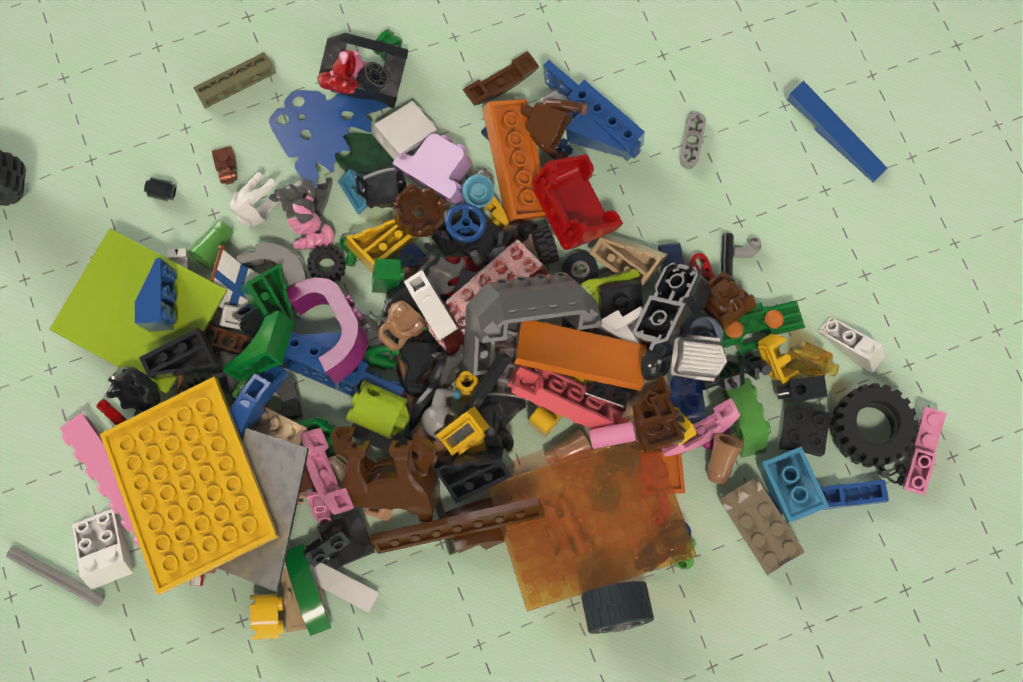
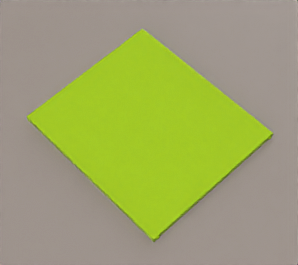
M109 228L49 330L118 368L135 367L146 374L139 357L196 328L205 331L228 290ZM161 258L176 271L177 280L174 282V290L177 294V301L174 303V311L177 315V322L174 324V330L149 332L135 324V300L155 259ZM178 377L160 380L150 379L158 385L159 390L168 394Z

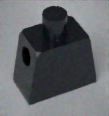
M825 375L789 380L787 386L776 387L777 398H790V403L828 397ZM796 387H802L803 393L797 394Z

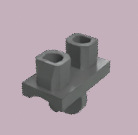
M219 351V363L222 369H224L226 363L236 358L239 354ZM223 370L208 372V377L218 378L221 388L226 389L227 393H232L234 388H236L235 386L238 381Z

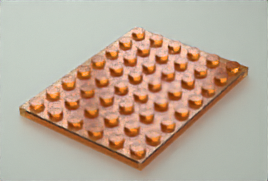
M636 437V441L606 446L513 476L489 488L494 507L539 497L545 510L544 518L501 527L527 612L582 595L598 587L616 584L697 557L659 450L645 454L638 437Z

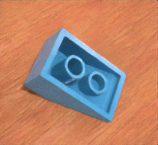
M802 447L766 460L758 466L766 487L788 523L829 507Z

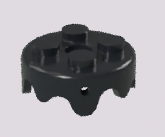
M121 367L108 379L111 385L106 392L107 398H118L120 406L124 410L129 408L135 409L134 416L160 403L158 385L135 367Z

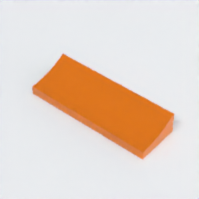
M526 99L488 102L482 109L503 209L509 224L546 217L533 190V180L540 172L541 164L537 146L525 128L528 118L521 114L523 107L527 104Z
M535 320L524 321L520 323L517 331L514 364L641 391L643 387L641 361L646 353L647 345Z

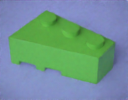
M746 378L744 385L735 389L723 390L724 401L732 398L740 413L739 418L734 422L736 431L733 433L734 436L741 439L744 443L739 453L741 458L764 453L769 434L771 433L770 423L765 421L763 416V405L758 403L756 398V387L751 385L749 378Z

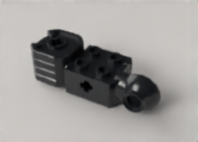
M673 262L663 268L654 287L655 294L654 296H649L632 331L643 345H647L646 349L648 350L641 361V373L647 381L667 375L670 369V359L668 356L673 354L675 338L686 337L695 315L703 310L711 293L709 283L696 266L692 270L687 265H676Z

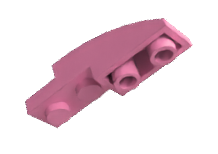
M923 407L919 427L915 428L918 436L913 441L914 446L909 450L903 489L921 495L926 494L937 456L935 451L947 413Z

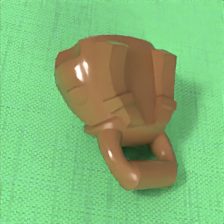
M395 302L388 309L387 321L380 327L378 339L391 351L399 350L409 338L416 337L423 332L425 320L406 302ZM388 329L391 334L398 338V344L387 336L384 331Z

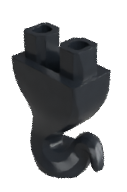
M423 333L422 343L414 342L413 336L399 350V358L406 367L404 388L411 397H421L430 386V377L425 379L423 385H419L417 381L435 363V360L431 358L432 353L438 352V343H435L434 333Z

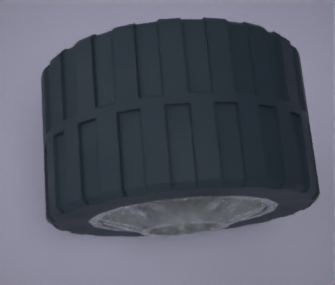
M644 581L610 584L589 590L581 596L588 632L591 634L626 631L648 624L654 620L647 584Z

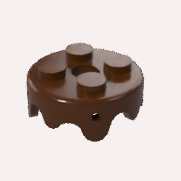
M412 183L399 193L395 199L392 209L394 221L408 235L414 237L430 236L438 231L445 219L446 201L444 198H439L433 189H419L415 183ZM413 210H420L423 216H416Z

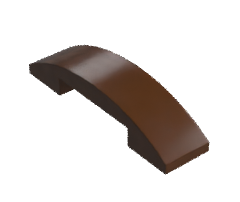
M527 51L513 59L511 65L482 82L479 79L463 88V92L474 106L483 104L520 84L539 68V65Z

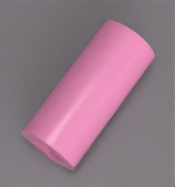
M633 422L590 430L593 449L636 441Z

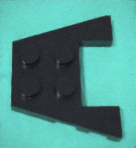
M469 210V218H471L472 223L480 226L478 216ZM529 220L519 222L527 225L529 235L538 226ZM486 221L484 234L474 242L465 243L458 241L457 251L472 258L470 252L477 250L484 264L490 267L489 254L497 244L498 234L502 228ZM462 222L464 226H468L466 222ZM471 230L469 234L462 236H472L476 234V232Z

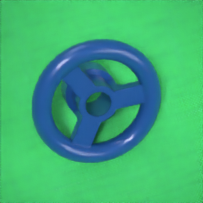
M460 203L448 211L445 225L448 233L454 239L469 243L478 240L484 234L486 218L478 207L468 203ZM462 210V217L452 226L451 220L453 215L457 211ZM469 210L478 216L480 226L472 223L471 218H469ZM462 222H466L468 226H464ZM471 230L476 232V234L472 236H462L469 234Z

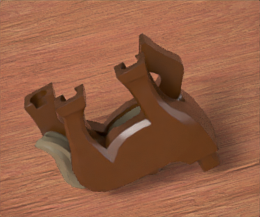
M421 425L417 426L411 441H407V445H399V441H392L389 452L393 458L383 459L378 462H374L365 456L370 447V441H364V445H356V441H352L355 426H336L334 428L331 439L334 445L335 456L329 457L328 462L336 471V479L340 489H347L354 506L372 509H403L412 515H418L420 522L432 521L433 512L437 507L440 494L436 474L430 465L435 458L437 448L427 438ZM412 451H414L415 453H417V454L414 455L413 457H412Z

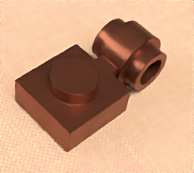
M232 147L213 150L214 165L221 184L225 183L228 185L234 183L238 179L234 169L237 165Z

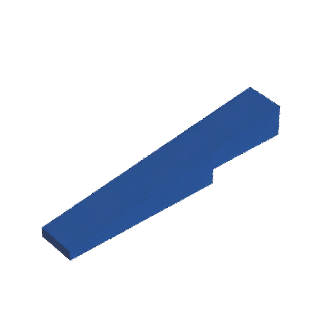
M804 80L789 94L787 101L816 126L814 130L870 181L874 183L888 169Z
M885 480L820 487L829 505L828 508L823 510L880 504L889 501ZM769 493V497L771 498L772 502L782 515L783 513L781 512L771 493Z

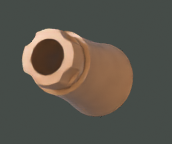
M582 429L561 443L552 446L553 449L544 453L552 470L561 466L563 468L579 460L595 456Z
M717 433L714 435L713 450L707 473L710 481L719 484L727 482L738 454L744 446L741 439L727 433Z

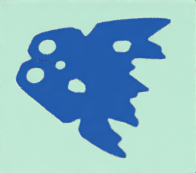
M298 90L292 92L285 99L284 108L277 109L270 116L269 124L287 157H299L295 162V169L303 180L311 181L317 189L315 179L319 178V175L316 171V162L326 167L330 172H333L334 163L336 162L335 153H341L343 150L350 151L343 135L349 133L348 128L355 127L366 132H372V122L366 115L385 109L388 106L376 100L358 99L338 94L331 100L326 101L325 95L321 92ZM294 98H304V104L301 107H294L292 104ZM348 111L352 112L354 116L350 120H345L341 118V113ZM303 114L305 118L303 120H299V115ZM287 115L289 117L288 123L279 125L276 121L278 116ZM303 130H309L311 133L310 140L303 139L300 133Z

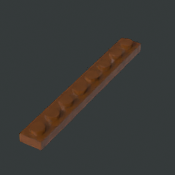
M539 497L529 498L523 501L371 534L370 542L377 554L544 518L545 510Z

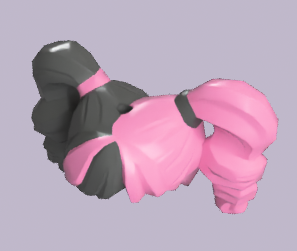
M305 179L294 184L284 185L282 189L274 190V194L269 196V199L273 202L291 200L286 208L288 223L297 234L306 235V237H302L293 243L294 250L315 249L317 246L321 247L323 245L328 247L334 241L335 235L332 228L322 222L315 213L313 201L316 195V188L311 181ZM301 194H307L305 198H300Z

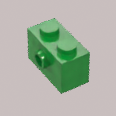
M375 258L372 271V292L390 293L395 287L402 284V280H404V267H401V260Z

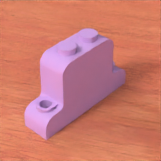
M430 134L415 155L412 156L404 153L400 158L396 157L392 164L404 175L425 188L433 189L435 194L451 204L457 205L464 200L461 190L462 186L458 183L470 168L472 161L466 154L467 148L460 143L457 145L453 144V141L443 134L441 137L438 134Z

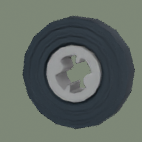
M574 253L566 258L562 265V272L567 273L580 285L589 279L598 277L599 268L597 262L586 253ZM583 267V271H586V273L578 275L577 271L574 270Z

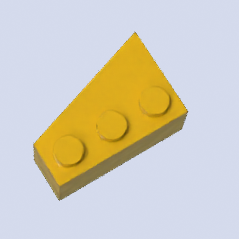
M392 219L384 222L383 225L372 229L368 228L356 235L347 236L346 246L372 273L375 258L394 259L419 237L406 234Z

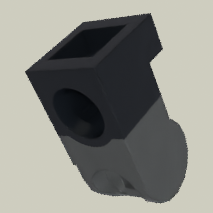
M285 379L276 390L277 394L281 397L283 410H279L278 413L291 420L301 418L303 414L297 389L291 380Z

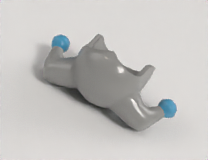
M439 388L435 391L432 405L424 411L422 420L418 424L424 429L425 435L441 441L435 435L442 431L452 418L459 417L457 412L447 406L446 398L453 397L454 399H459L462 395L459 390L453 391ZM416 425L415 428L412 430V432H411V436H412V437H413V435H414V433H415V431H416L418 425Z

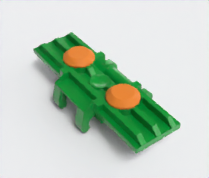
M797 300L770 307H763L762 303H757V306L726 329H722L723 338L721 344L724 348L736 345L738 354L741 355L745 351L757 349V342L760 341L743 343V337L746 334L759 331L760 333H766V336L770 334L780 335L804 329L805 324Z

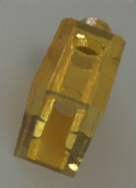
M804 341L789 349L788 354L791 356V360L785 364L787 368L796 369L799 373L811 377L826 374L835 377L839 371V365L832 362L833 354L812 343Z

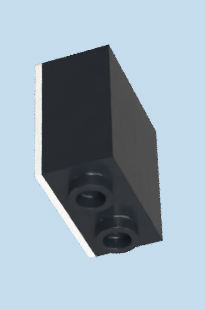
M585 379L586 395L621 407L634 394L633 389Z

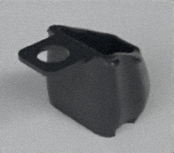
M396 166L381 168L365 174L363 178L355 175L356 192L366 200V205L371 209L373 207L382 209L385 207L393 208L397 195L407 186L403 173L398 171ZM359 182L362 184L363 192L360 190Z

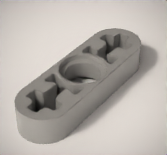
M699 112L692 113L686 125L680 155V164L686 169L694 168L699 160L706 125L705 116ZM695 119L699 123L696 131L693 130ZM694 136L698 139V143L691 145L688 143L687 138ZM689 150L693 151L691 162H687Z

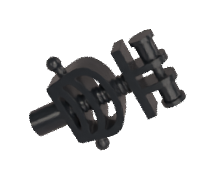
M748 353L745 358L741 355L737 356L738 363L728 361L714 381L699 380V383L703 390L719 386L723 390L735 389L745 384L744 374L747 373L755 380L760 379L759 373L769 375L772 369L760 357Z

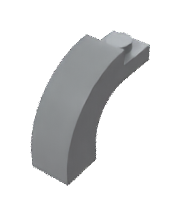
M257 243L255 244L256 252L246 251L236 256L237 261L247 268L262 265L276 266L281 263L287 289L307 279L298 258L290 250L278 244Z

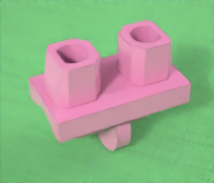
M316 488L312 491H306V497L313 517L317 519L318 524L323 525L332 522L331 515L334 514L325 505Z

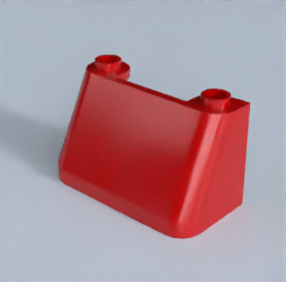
M587 154L547 161L533 180L534 193L564 250L577 248L614 232L623 225L616 211L610 210L605 213L589 182L594 172V166Z

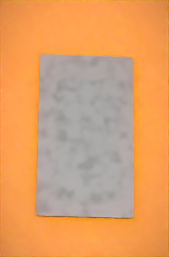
M246 429L243 445L279 537L217 568L270 590L278 591L309 448L252 429Z

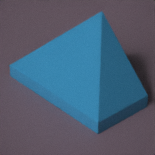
M349 169L338 183L357 214H361L368 206L366 205V200L356 192L355 175H359L361 178L363 176ZM359 182L360 190L363 192L362 184Z

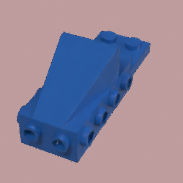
M550 60L543 65L545 83L550 89L558 90L560 94L567 96L569 101H575L577 104L578 101H582L588 104L586 115L573 110L571 116L573 121L566 127L569 143L624 158L627 162L631 157L634 159L641 152L640 148L644 145L645 131L586 80H583L578 85Z
M291 332L282 363L283 368L351 397H354L356 392L360 393V386L366 380L405 398L404 388H402L400 383L383 380L382 376L374 372L370 374L369 365L364 359L360 361L358 366L348 376L338 383H334L325 372L319 357L330 351L338 343L342 333L296 334Z

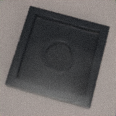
M640 279L599 286L601 320L617 310L624 317L640 306L643 309L642 283Z

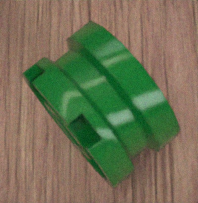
M390 29L383 31L376 39V41L401 47L403 43L402 39L399 36H395L394 32ZM373 51L385 61L386 54Z

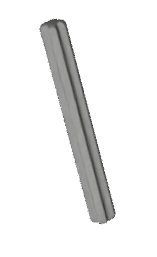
M11 547L6 554V557L95 606H100L105 599L102 594L91 590L89 587L17 548Z

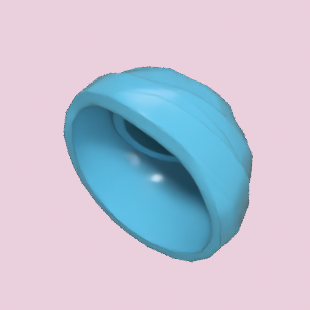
M481 174L472 175L467 178L462 186V196L465 202L478 208L487 206L494 197V186L491 180Z

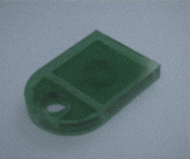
M346 134L343 137L350 148L349 155L341 156L339 153H335L337 164L346 172L352 169L358 174H369L387 166H394L392 164L394 159L373 134Z

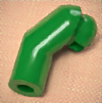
M346 236L341 237L339 245L347 253L345 264L354 267L357 257L346 246Z

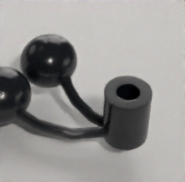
M898 464L896 471L891 474L884 467L877 469V473L881 477L887 478L894 484L898 483L900 486H903L904 476L902 475L906 472L904 464ZM896 473L901 475L897 478L896 482L889 478V476Z

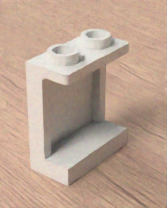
M413 101L374 124L373 136L394 160L396 157L400 158L404 153L406 154L422 144L430 134H437V127L434 122L429 121L421 107L416 106Z

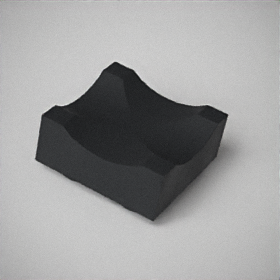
M788 405L784 411V423L779 449L794 450L802 447L804 453L818 457L823 456L826 450L831 413Z
M359 510L317 527L323 542L325 541L323 535L335 526H341L345 532L344 534L351 541L343 549L329 557L333 569L375 553Z

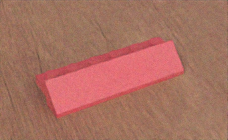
M518 364L514 366L507 386L511 387L512 393L519 398H525L539 407L547 408L553 413L571 419L574 423L582 424L589 429L627 423L630 420L621 419L627 404L621 407L586 395L584 384L563 374Z

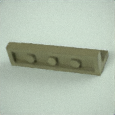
M263 52L193 88L206 109L276 74L272 62Z

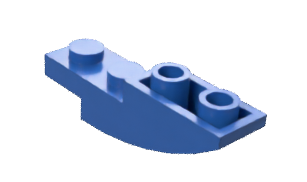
M275 366L261 372L260 375L254 373L234 402L230 411L241 440L244 438L245 430L251 429L264 414L263 406L289 376L288 371L284 368Z

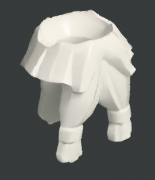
M256 172L253 178L239 192H234V196L230 201V209L237 216V220L250 228L264 224L268 218V213L281 202H273L268 196L260 207L254 208L253 205L276 185L274 179H269L261 188L254 189L256 184L264 177L259 172Z

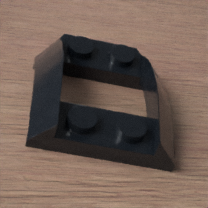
M342 33L327 38L319 74L332 71L338 55L346 50L347 44L386 54L383 68L386 70L389 80L387 85L377 94L370 95L358 88H355L354 94H338L358 99L376 100L390 108H394L408 56V49L349 33Z

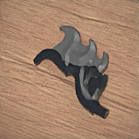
M425 242L424 248L431 252V256L418 272L423 270L431 280L439 296L448 294L455 289V286L449 287L448 282L461 275L462 269H465L466 266L465 261L461 258L459 264H451L440 256V251L436 246ZM405 283L395 287L384 300L385 305L382 313L388 315V309L391 304L398 301H404L413 309H419Z
M460 344L459 351L451 356H447L443 352L431 354V358L438 361L429 379L430 386L417 400L410 413L409 430L412 431L418 425V421L424 411L432 405L437 389H454V386L451 384L461 372L456 368L464 358V345Z

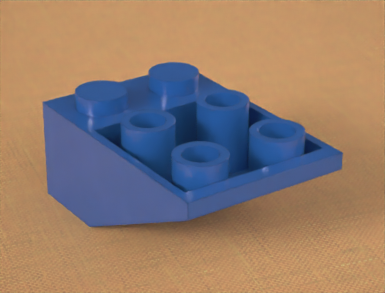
M161 258L155 259L135 300V324L149 332L174 330V324L177 322V315L174 311V303L177 301L174 282L177 280L175 269Z

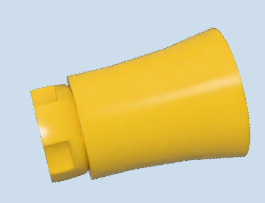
M464 371L456 378L453 391L459 390L461 392V397L457 399L459 402L466 404L480 384L476 375L473 376L469 371Z

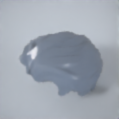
M703 315L694 319L687 333L719 338L720 343L723 338L721 325L712 317Z

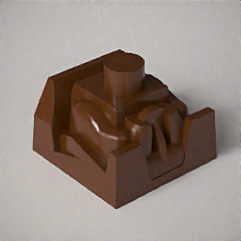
M724 271L708 282L711 293L703 310L715 319L723 330L757 306L754 296L744 291Z

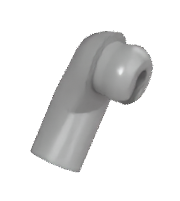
M753 237L745 248L734 247L733 257H754L761 249V240L758 237Z

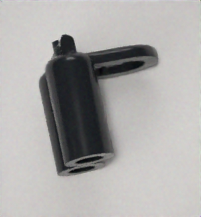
M459 215L451 220L452 226L461 218ZM446 225L439 228L436 235L432 237L437 244L436 247L441 249L446 256L454 254L458 249V240L448 233Z

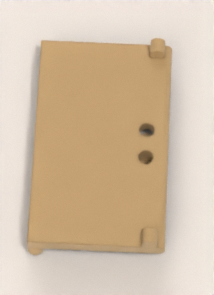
M283 568L281 584L286 632L307 630L288 571ZM317 586L318 591H319V594H320V597H321V600H322V603H323V606H324L322 588L319 587V586Z

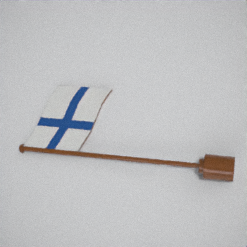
M220 245L218 246V255L210 277L211 282L228 290L219 307L223 309V305L227 304L242 308L249 304L240 287L260 274L240 264L225 252V246ZM180 376L174 396L180 393L184 376Z

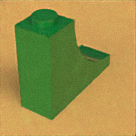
M280 311L264 317L259 331L250 344L236 358L226 363L223 371L240 382L252 377L254 373L259 374L282 364L294 322Z

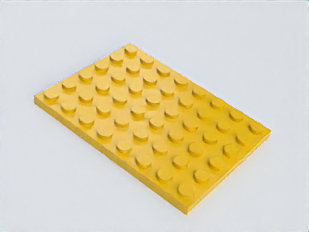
M212 377L100 434L157 595L166 593L279 537L218 378Z

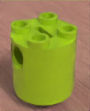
M364 380L359 389L360 393L356 392L351 401L354 408L349 410L346 420L391 439L394 434L402 430L404 431L411 415L406 407L408 399Z

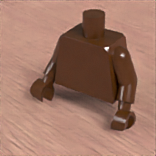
M547 98L543 102H537L534 107L526 104L521 114L528 118L525 128L539 149L550 156L553 155L554 159L558 160L567 158L568 155L565 152L556 150L555 147H558L573 110L586 115L588 110L587 103L578 101L577 104L575 101Z

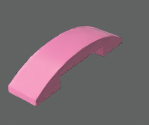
M730 398L713 407L714 414L693 425L696 431L695 436L680 446L674 444L662 448L664 456L676 455L697 448L714 439L715 434L723 433L740 416L733 399Z
M318 428L303 432L301 434L302 446L309 448L306 466L319 496L334 515L354 509L347 489H340L332 467L328 462L325 450L329 446L322 429Z

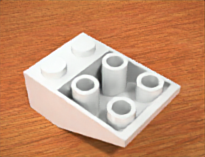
M112 509L72 524L80 577L91 590L133 574L130 554L117 515Z

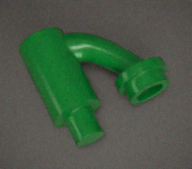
M385 344L378 345L366 350L362 359L371 367L386 370V368L394 370L396 361L389 360V356L380 353L389 352V356H397L399 350L391 351Z

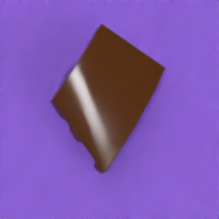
M663 376L633 405L636 431L645 454L681 443L685 439L676 421L678 414L669 398L671 391Z
M506 494L478 500L447 511L446 515L451 517L505 505L512 502L513 498L512 495ZM506 526L453 537L455 549L458 553H461L478 545L487 550L501 544L506 539Z

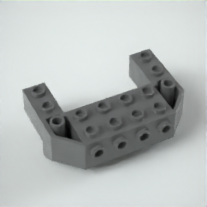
M557 272L555 275L548 276L538 274L536 277L531 278L517 277L514 280L497 279L496 282H488L466 305L463 365L473 376L487 374L494 363L495 341L507 340L509 323L562 317V327L592 333L593 328L602 326L598 303L579 283L565 272Z

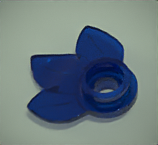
M673 376L670 382L671 395L669 396L673 406L680 408L685 414H695L700 408L699 399L703 395L699 379H693L687 384L679 377ZM686 402H689L691 404V408L686 404Z

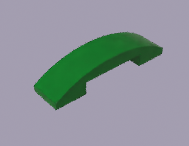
M302 544L287 550L285 564L299 609L308 632L312 636L332 627L326 609L323 606L310 567L311 564L303 556L305 546Z

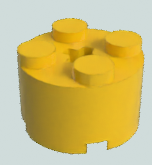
M278 593L250 595L251 600L255 599V604H250L251 631L256 630V635L251 636L252 640L279 638L280 634L284 633V620H279V611H283V597H278Z

